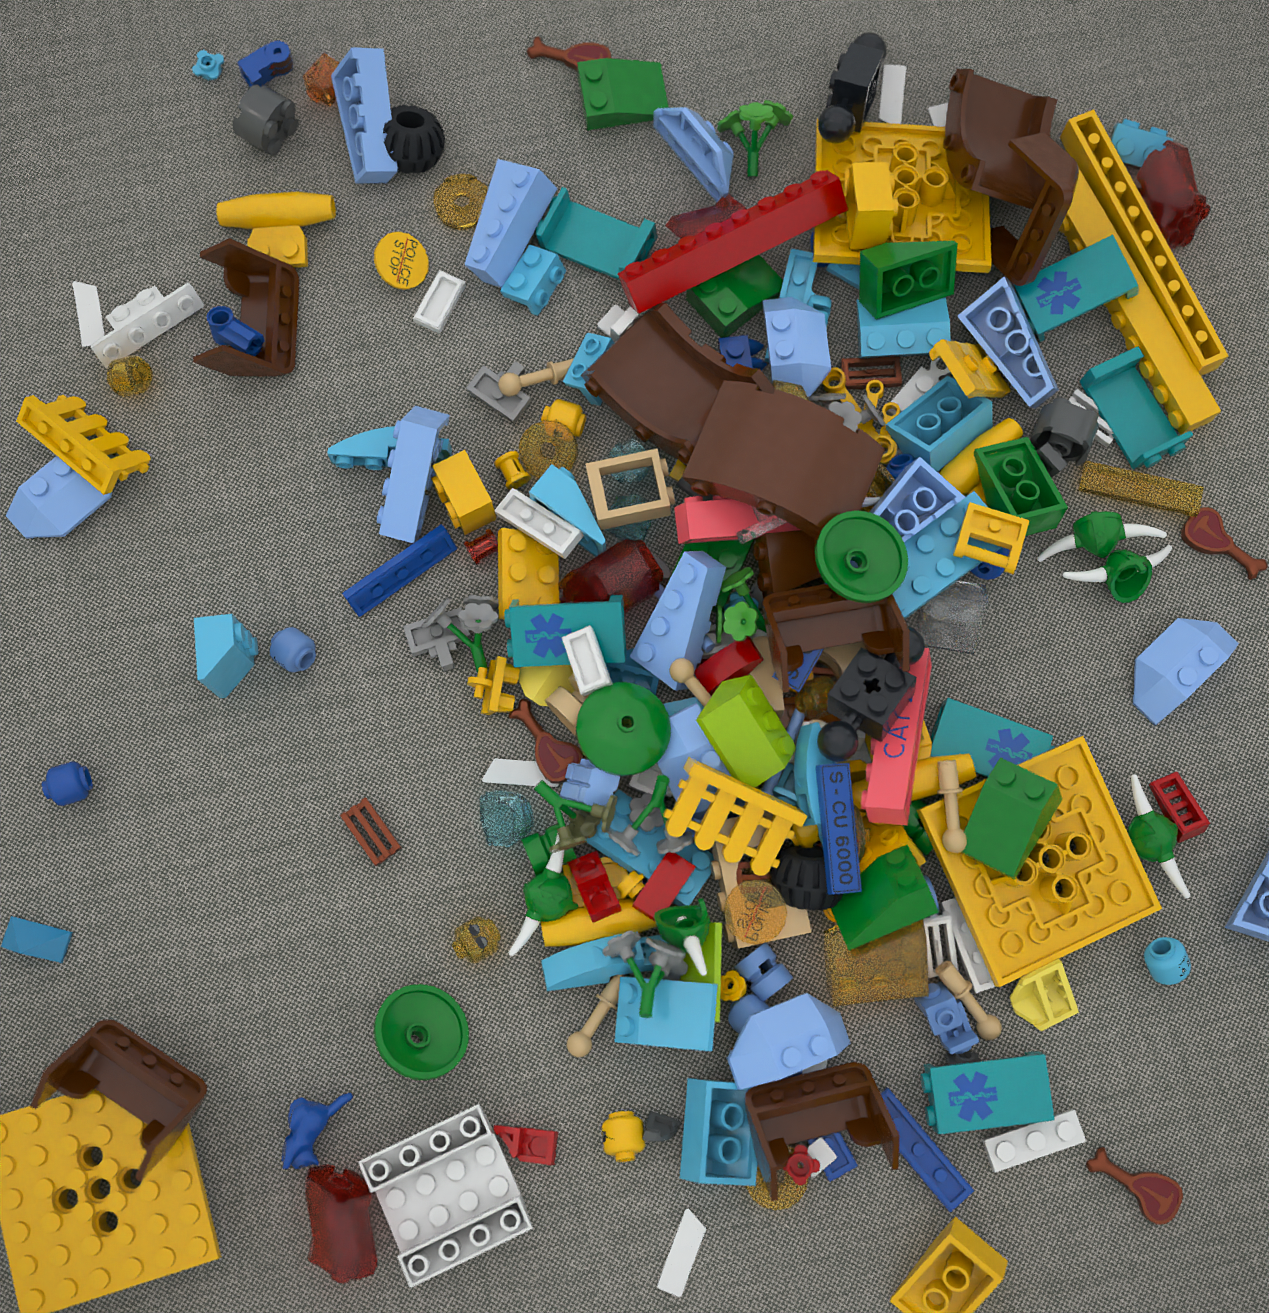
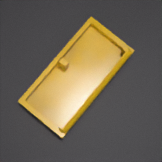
M941 339L929 351L932 361H935L937 358L943 359L968 398H1003L1010 393L1011 389L998 371L996 364L980 344L975 345Z

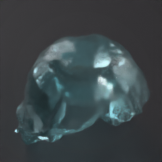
M493 790L492 792H486L485 795H481L479 799L480 814L482 815L480 821L482 822L486 842L489 846L495 845L508 848L530 833L534 824L533 810L529 801L523 795L502 790Z

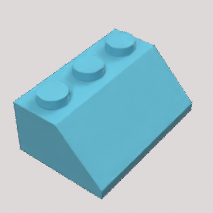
M946 297L879 319H875L859 302V299L856 300L859 358L929 355V351L934 347L933 345L941 339L951 341Z
M947 375L888 422L886 430L903 454H911L914 458L921 457L938 472L977 436L993 427L992 401L986 397L968 398L957 381Z
M233 614L194 618L197 680L219 698H226L255 665L254 656L258 655L257 638L253 637L250 631Z
M688 1078L680 1179L700 1184L756 1186L757 1160L745 1109V1095L752 1087L737 1090L735 1082Z

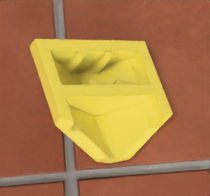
M571 665L520 668L518 680L524 695L539 706H547L544 700L560 686L570 693L575 691L568 679L571 675H574Z
M1060 959L1022 976L1009 997L1014 1012L1040 1031L1079 1013Z

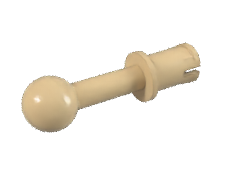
M574 358L558 363L547 362V369L521 376L515 373H505L499 379V390L506 396H515L522 387L550 380L553 385H556L558 381L565 378Z
M685 658L674 660L669 669L671 678L678 683H684L705 707L712 696L694 676L693 664Z
M956 760L937 761L940 786L937 794H944L947 831L943 834L942 843L947 851L959 853L965 849L967 844V837L964 831L960 829L957 793L963 792V788H959Z
M951 961L941 963L935 969V973L953 994L955 1000L960 999L976 1020L978 1035L985 1040L998 1038L1002 1031L1001 1022L997 1017L987 1015L970 993L972 983L962 977Z
M612 976L602 993L596 995L600 1002L581 1031L572 1033L567 1040V1049L571 1055L584 1057L591 1051V1037L610 1008L612 1007L617 1011L618 1007L616 1005L619 997L620 977L624 976Z

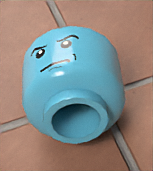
M1170 937L1157 938L1145 949L1144 960L1150 975L1156 982L1165 985L1177 984L1189 975L1191 970L1190 959L1185 947L1179 940Z

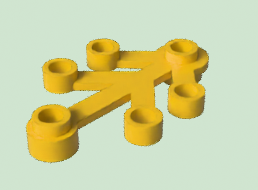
M832 367L831 371L822 381L824 390L828 393H846V398L839 401L841 403L845 401L851 402L855 407V411L860 413L862 411L845 387L846 378L844 372L839 368ZM833 380L840 382L837 386L829 385ZM871 380L866 385V394L876 409L878 400L884 395V386L879 380ZM872 387H879L880 391L872 393L870 389ZM888 402L882 408L885 425L881 427L880 434L873 427L874 419L869 420L865 424L861 422L857 425L858 429L860 428L888 450L883 454L879 464L889 463L897 454L896 442L886 430V424L900 414V407L894 402ZM894 409L896 414L889 416L886 414V411Z

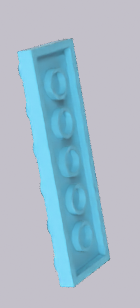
M975 491L904 542L908 554V569L901 586L893 593V597L904 620L982 563V561L966 556L962 558L953 556L969 502L988 507ZM969 537L967 543L992 552L1002 548Z

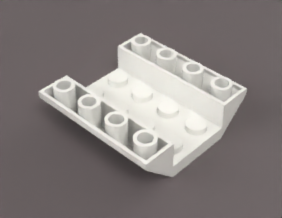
M480 1104L358 1161L370 1192H376L398 1245L400 1254L397 1257L410 1288L533 1229L521 1191L498 1138Z

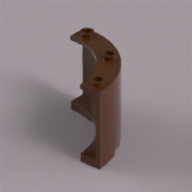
M957 69L949 82V90L951 92L946 114L945 139L943 142L950 172L958 184L964 188L1033 210L1046 180L1011 149L1008 143L1011 139L1043 132L1050 137L1053 115L1058 100L1049 96H1035L974 74L975 70Z
M665 302L648 309L580 376L586 381L584 385L589 393L594 397L599 396L621 419L633 428L634 434L641 441H650L656 447L679 459L687 466L724 380L757 384L759 387L758 391L774 394L775 388L759 368H750L738 363L732 367L726 364V359L722 354L705 343L701 347L690 337L692 331Z
M724 380L682 475V478L692 486L691 490L701 496H708L709 494L721 496L754 506L760 513L768 516L775 515L802 530L814 539L815 544L821 530L832 518L844 512L861 510L885 451L876 440L860 428L854 432L843 425V417L796 395L775 389L774 394L758 391L759 387L757 384Z

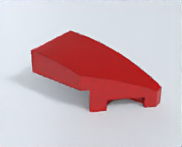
M494 1125L495 1133L500 1135L510 1149L509 1152L513 1158H518L522 1162L555 1165L558 1131Z

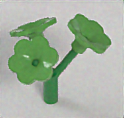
M765 100L763 105L758 102H752L749 105L740 106L739 111H732L726 118L720 120L717 124V130L719 133L732 130L735 137H739L747 151V177H758L759 151L771 129H775L778 123L786 126L790 125L793 115L786 111V108L779 103H773L769 100ZM744 120L750 121V129L752 130L751 145L744 135L745 129L741 124ZM766 121V127L757 142L758 130L761 129V123Z
M750 567L731 574L722 582L721 590L723 592L735 588L739 596H743L746 602L740 601L735 607L727 608L724 615L721 605H717L715 633L717 644L721 643L724 631L726 634L732 635L735 641L739 642L744 641L747 636H753L757 629L767 633L765 620L749 594L750 589L745 582L754 574Z

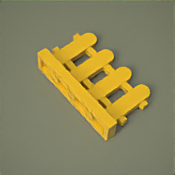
M34 395L25 397L16 422L103 495L113 491L117 479L123 481L132 472L140 471L143 474L148 471L150 455L142 450H129L127 448L129 438L123 433H109L105 430L108 421L103 416L98 414L87 415L84 412L86 402L83 399L75 396L67 398L64 395H60L56 401L45 404ZM70 417L76 418V420L66 422L64 419ZM96 435L98 438L88 440L86 437ZM116 452L120 455L114 458L107 456Z
M688 757L683 769L688 773L689 777L687 781L682 778L680 779L678 787L682 788V791L673 809L666 808L663 814L664 817L668 818L665 828L669 835L680 837L688 827L696 831L694 843L701 850L710 849L715 840L724 844L722 855L729 863L738 862L744 853L752 857L750 868L758 876L766 875L771 866L777 868L780 860L776 856L785 838L792 839L795 834L790 829L792 824L802 827L807 815L798 807ZM708 784L718 788L715 794L706 790ZM737 797L746 801L743 807L734 803ZM701 798L711 803L701 823L691 818ZM765 810L774 814L771 820L763 817ZM731 811L739 816L729 836L720 833V830ZM759 824L767 829L757 849L749 846L748 843Z

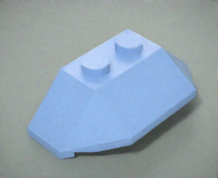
M686 107L658 108L655 110L653 127L721 208L727 206L733 162V151L730 145L719 139L713 125L709 121H704L698 113Z
M793 297L762 300L772 385L777 390L809 400L810 396L831 371L825 315Z
M113 454L107 455L110 458L115 457ZM56 456L18 487L6 517L26 539L34 537H65L112 497V492L103 495Z
M1177 618L1135 659L1132 704L1154 726L1157 725L1203 684L1231 656L1239 643L1217 622Z
M697 703L669 716L671 724L670 741L664 755L657 762L662 774L670 779L668 786L676 801L682 791V788L678 787L680 779L682 778L687 781L689 777L688 773L683 769L688 757L731 776L696 721L701 713ZM710 784L706 788L707 791L714 794L718 789ZM737 797L734 803L743 807L746 801ZM701 798L692 818L702 820L711 802ZM730 811L726 819L735 818L739 815Z
M804 993L749 1015L733 1050L730 1051L727 1057V1061L737 1090H742L783 1079L835 1057L850 1044V1040L840 1012L810 994Z

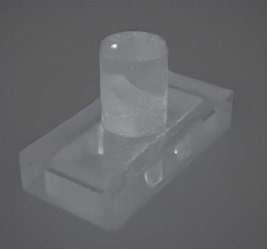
M751 506L759 522L737 532L736 535L740 543L743 544L787 523V521L775 515H764L757 511L756 507Z

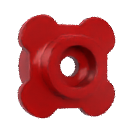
M797 1145L794 1148V1152L789 1156L787 1165L782 1169L788 1171L795 1184L804 1185L812 1173H817L820 1170V1162L808 1154L805 1145ZM802 1162L804 1166L799 1168L797 1164Z

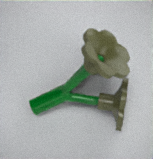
M540 780L533 788L553 807L559 825L557 832L560 840L556 845L549 847L551 853L567 850L586 843V838H591L595 835L597 831L596 826L601 820V831L604 833L609 832L615 815L617 796L611 795L605 806L595 803L591 806L561 798L543 780ZM569 807L576 808L582 811H572ZM561 810L569 816L571 823L568 826L565 825Z

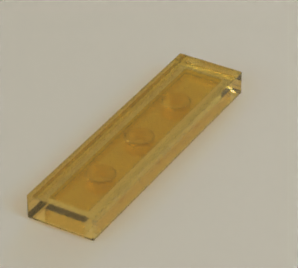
M1085 461L1077 491L1197 517L1200 511L1204 486Z

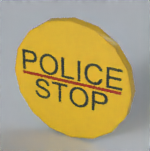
M403 232L388 233L379 240L374 250V263L377 272L392 287L407 290L415 288L424 281L428 273L429 260L424 247L410 234Z

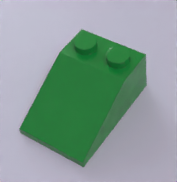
M612 58L577 62L578 83L587 131L654 121L655 110L658 108H669L661 62Z
M956 241L893 242L860 251L859 302L875 319H879L954 295L958 243Z
M757 255L688 289L686 300L720 338L729 337L763 310L762 300L777 299L780 296L783 279L760 255Z
M1028 437L974 450L973 453L988 508L1030 520L1025 536L1057 528L1068 507Z
M1000 757L985 781L964 831L967 837V844L961 853L1015 880L1063 800L1058 784Z
M908 844L875 859L860 874L862 892L844 893L839 903L831 908L848 950L939 912L929 886Z

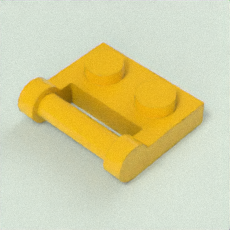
M969 502L953 556L959 558L966 556L1004 568V572L1013 574L1017 567L1030 520ZM971 537L1009 549V555L1005 556L967 544L968 539Z

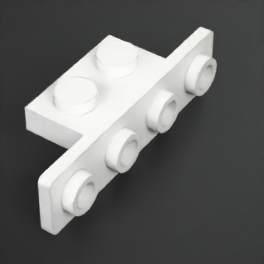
M190 283L184 284L166 297H163L154 285L150 289L142 290L136 298L125 305L117 306L111 314L107 315L106 318L114 330L91 344L90 347L104 367L108 369L203 308L204 304Z

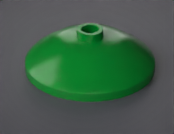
M848 511L839 514L823 527L816 541L815 559L822 578L834 592L848 600L860 603L881 601L893 594L905 579L908 569V554L904 541L898 531L888 521L878 515L866 511ZM850 561H855L858 568L853 567Z
M615 682L612 685L595 690L584 701L577 716L576 736L583 754L595 767L612 775L632 776L645 772L661 759L670 741L671 724L666 708L654 693L634 683ZM629 719L632 722V727L625 728L621 720Z
M414 984L394 991L382 1003L374 1021V1040L380 1056L395 1072L410 1079L432 1080L446 1075L461 1061L468 1046L469 1029L463 1010L449 994L434 986ZM411 1035L418 1036L420 1042H413Z

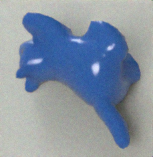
M352 1093L339 1096L328 1106L320 1102L308 1101L304 1097H300L290 1104L288 1124L292 1131L285 1138L281 1156L283 1169H289L291 1164L297 1170L310 1165H319L318 1157L314 1154L313 1144L327 1125L329 1118L343 1105L352 1100L354 1096Z

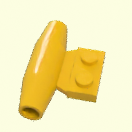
M295 191L251 194L217 203L216 212L220 226L252 229L251 235L247 239L248 247L283 261L293 268L308 267L307 238L301 227L335 219L336 206L333 195Z
M1006 418L977 436L944 466L939 474L963 495H969L975 491L987 505L973 452L977 448L1020 439L1023 436L1021 426L1015 420Z
M923 721L911 801L937 795V790H940L937 761L956 760L959 785L976 778L974 763L969 753L930 757L932 742L925 721ZM865 733L864 742L872 763L874 756L871 755L870 749L872 737ZM866 778L851 784L854 810H862L863 790L868 791L869 785Z
M602 857L600 859L622 911L592 923L568 865H563V873L571 885L573 902L578 904L576 910L568 911L558 920L542 921L541 929L545 947L577 946L600 938L623 934L627 931H633V933L638 931V933L657 927L653 920L632 907L636 898L633 900L625 898L623 900L620 897L622 893L617 890V887L628 876L627 870L609 857Z

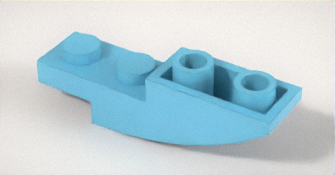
M395 426L359 433L329 447L327 454L332 464L346 469L352 468L353 465L365 466V468L370 470H382L383 467H388L390 452L392 449H396L397 439L393 438ZM439 438L444 441L441 452H439L436 462L433 463H438L451 457L452 447L449 439Z
M819 722L800 727L794 758V781L798 808L807 815L803 826L817 825L823 847L816 765L836 763L828 760L820 753L817 737L821 727Z
M622 934L589 941L543 959L541 965L546 990L552 991L609 983L611 976L633 973L629 964L624 963L620 955L611 958L610 956H604L602 952L608 946L607 944L611 939ZM660 935L641 937L632 949L635 955L634 961L640 972L653 971L654 966L650 963L649 956L656 950L646 943V939H657L667 943Z

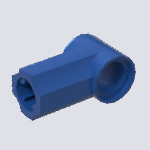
M217 306L209 310L206 318L213 340L217 344L229 345L238 351L254 357L261 351V347L265 342L263 335L235 318L230 308Z

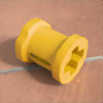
M517 451L507 452L494 462L495 467L503 473L507 481L505 485L509 490L512 488L517 489L531 479L529 473L525 472L518 460L520 456Z

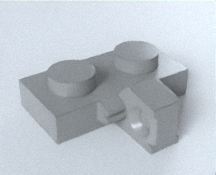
M515 361L506 373H515L521 376L526 374L524 366ZM483 365L466 387L467 392L515 424L531 403V397L522 391L515 396L502 394L499 390L498 382L505 373L500 371L496 374Z
M462 608L445 612L452 619L451 623L471 639L469 630L464 627V623L458 618ZM427 618L403 626L413 657L429 652L431 658L439 657L444 672L455 668L450 652L457 650L455 643L461 642V640L447 627L444 629L436 622L423 628L422 624Z

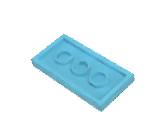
M618 789L614 794L617 796V803L610 828L623 832L629 824L632 825L629 820V814L631 813L629 804L632 798ZM601 820L596 826L597 831L595 835L591 838H586L587 843L630 873L633 870L639 875L642 873L645 876L643 882L647 883L666 855V853L659 854L656 846L658 841L666 838L663 830L665 824L661 827H654L650 832L641 830L639 826L637 829L639 832L634 837L633 843L640 854L635 856L614 842L607 832L601 831ZM694 842L685 846L681 851L675 852L696 866L694 872L673 902L677 906H689L712 873L710 862L714 861L713 854L707 850L699 849Z

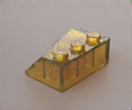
M923 919L851 950H848L838 925L823 931L826 984L833 1007L929 996L927 938Z

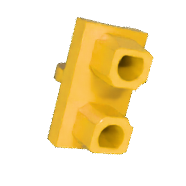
M497 656L496 660H490L489 669L479 667L477 677H468L467 685L475 687L474 698H483L481 714L492 715L496 712L509 713L513 711L515 696L501 693L502 683L517 684L520 668L506 663L507 658Z

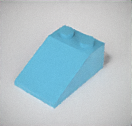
M551 464L529 491L530 499L581 530L584 536L578 544L603 562L606 559V540L574 480V475L564 467L558 469Z
M620 977L614 1042L712 1051L717 984L661 980L655 989L652 1017L643 1018L639 1016L642 989L637 979L633 977ZM644 978L646 983H649L650 979Z

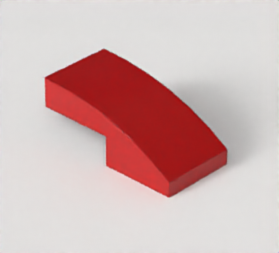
M747 636L744 641H735L711 656L694 671V674L712 696L722 681L747 676L764 659L751 637Z
M597 850L567 862L592 923L622 911Z
M666 853L634 901L632 907L655 922L654 913L671 907L696 866L677 853Z

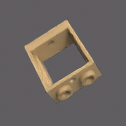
M658 449L585 464L600 530L671 516L670 505L675 504L672 486L666 487L664 477L669 476L667 462L665 458H659ZM652 465L660 500L608 511L601 476Z

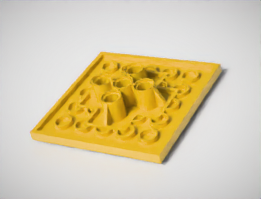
M817 119L815 172L828 170L839 177L844 196L846 195L852 163L888 162L889 175L893 174L895 179L892 197L897 198L898 214L897 217H892L893 234L888 236L886 243L956 241L958 243L956 271L990 272L989 196L964 188L954 179L948 166L946 150L943 148L945 127L865 122L860 133L853 132L850 138L842 143H830L820 135L818 130L819 119ZM845 212L814 227L813 262L860 265V251L865 249L850 250Z
M1084 736L1072 739L1017 764L1058 784L1063 798L1022 866V874L1019 879L1016 877L1014 880L961 852L951 853L944 848L942 837L945 831H947L944 798L917 810L995 987L1006 985L1162 909ZM987 778L964 788L963 792L957 793L960 829L965 831ZM1071 839L1074 840L1076 845L1073 853L1069 847ZM1044 852H1046L1049 857V861L1047 862L1046 866L1043 864L1042 855ZM1058 881H1060L1062 885V890L1060 891L1059 896L1056 893L1055 889Z
M95 1089L90 1095L82 1099H73L63 1095L45 1101L36 1110L28 1106L0 1115V1224L20 1313H52L221 1258L189 1123L171 1150L143 1178L138 1187L132 1183L130 1175L134 1169H139L146 1154V1150L140 1144V1136L147 1124ZM95 1146L99 1147L103 1153V1158L99 1164L95 1163L91 1157ZM102 1179L107 1180L110 1184V1192L107 1196H103L99 1191V1183ZM70 1189L74 1190L78 1195V1202L75 1207L71 1206L67 1200V1194ZM109 1212H113L118 1218V1224L115 1229L110 1228L106 1222Z

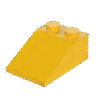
M954 1217L935 1238L891 1296L890 1302L903 1313H973L1004 1279L1008 1260L957 1217Z

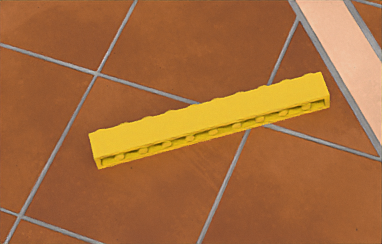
M1093 109L1068 119L1060 135L1065 149L1077 162L1080 171L1199 374L1202 376L1216 370L1229 355L1095 110Z
M1079 169L1073 200L1059 231L1064 233L1072 254L1111 235L1114 236L1139 285V294L1128 300L1124 294L1103 305L1107 307L1111 314V321L1114 327L1122 333L1127 350L1129 351L1138 346L1144 357L1138 362L1140 372L1151 383L1154 389V396L1166 409L1172 427L1177 429L1180 435L1211 422L1221 412V409Z

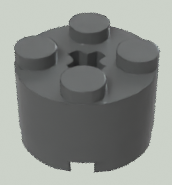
M256 84L246 91L237 106L241 109L239 119L234 116L233 131L241 139L275 156L280 151L285 138L288 135L292 136L297 129L298 121L294 119L295 104L263 84L260 87Z
M1055 398L1053 403L1042 407L1030 441L1036 447V450L1048 442L1052 447L1060 451L1066 463L1067 461H1076L1074 466L1081 465L1087 460L1099 427L1097 421L1099 416L1094 410L1084 409L1071 404L1066 398Z

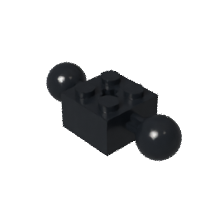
M863 33L853 43L851 42L846 54L841 53L837 65L838 72H832L829 89H833V92L829 95L826 108L818 120L820 135L830 143H842L849 139L853 132L860 133L876 98L881 65L887 54L885 41L876 33Z
M908 627L909 666L920 660L925 649L923 637L912 627ZM861 647L828 693L827 712L841 719V721H832L824 725L817 737L818 749L828 760L842 762L855 754L859 743L856 733L858 729L882 742L914 696L916 677L906 671L903 672L894 652L886 654V657L882 659Z

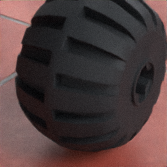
M399 105L390 108L392 120L384 124L383 133L387 134L384 145L391 159L394 162L397 161L398 172L419 174L430 170L441 158L445 147V137L440 122L431 112L422 107Z
M800 845L790 846L779 852L776 858L780 860L777 868L771 867L770 879L774 893L776 892L775 896L780 902L793 908L813 911L830 909L839 903L843 894H827L823 847L803 848Z

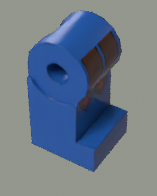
M273 41L241 59L237 64L243 79L249 87L256 84L262 87L261 84L265 85L278 75L288 74L293 68V59L290 49L285 42Z

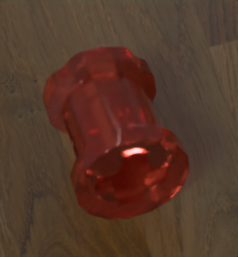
M490 528L485 530V534L469 542L466 540L463 542L476 566L480 564V560L494 552L498 553V541Z

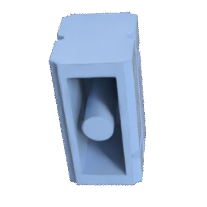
M581 758L580 764H568L565 775L567 781L563 782L560 796L564 799L591 806L594 803L605 806L610 796L614 795L613 792L617 791L620 776L606 773L595 767L589 760Z

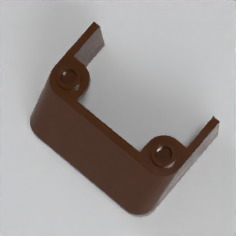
M1045 132L1011 139L1008 143L1011 149L1046 180L1019 240L1004 226L990 229L991 262L1016 286L1030 284L1035 280L1071 206L1079 176V168L1075 159Z
M230 238L201 251L200 258L224 267L223 279L226 287L232 293L241 296L240 321L261 333L265 342L261 347V351L255 357L238 351L231 346L221 345L194 356L193 363L229 376L280 377L291 373L295 368L299 300V276L296 270L283 261Z
M827 584L773 593L766 596L763 600V615L772 664L783 693L789 692L788 672L794 671L803 665V652L863 642L865 648L876 655H886L894 652L903 672L909 671V628L893 594L881 601L860 603L840 596Z
M106 1019L96 1023L43 1071L30 1106L36 1110L57 1090L69 1098L82 1099L96 1089L147 1124L140 1136V1144L146 1150V1154L135 1176V1179L141 1182L171 1150L202 1104L207 1093V1085L202 1078L121 1023Z
M850 1062L757 1085L746 1092L745 1109L755 1156L771 1201L778 1200L777 1171L784 1168L789 1161L787 1145L844 1130L848 1131L851 1140L859 1146L871 1147L881 1144L891 1169H899L900 1135L869 1068L864 1064Z

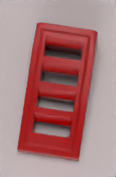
M1177 771L1150 782L1149 786L1163 815L1175 823L1178 828V843L1206 831L1210 822ZM1173 785L1177 789L1167 794L1163 792L1164 789ZM1181 797L1182 801L1171 805V800ZM1183 809H1187L1188 813H1185L1181 816H1178V814L1176 813ZM1191 820L1193 822L1188 826L1184 825V823L1189 822Z

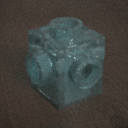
M631 436L624 444L619 441L607 455L610 458L647 450ZM642 467L611 475L621 484L624 480L630 484L634 480L639 483L648 474L650 469Z
M637 494L616 496L610 510L646 503V499ZM652 520L605 530L622 541L643 543Z

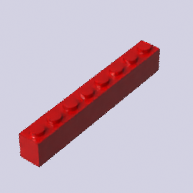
M828 170L815 172L810 176V179L800 184H791L782 193L773 197L762 198L758 201L757 205L747 210H738L731 215V218L721 223H712L704 231L694 236L683 237L678 241V244L668 249L664 248L655 251L650 258L644 261L633 262L627 265L625 270L617 274L630 306L640 314L848 211L840 178Z

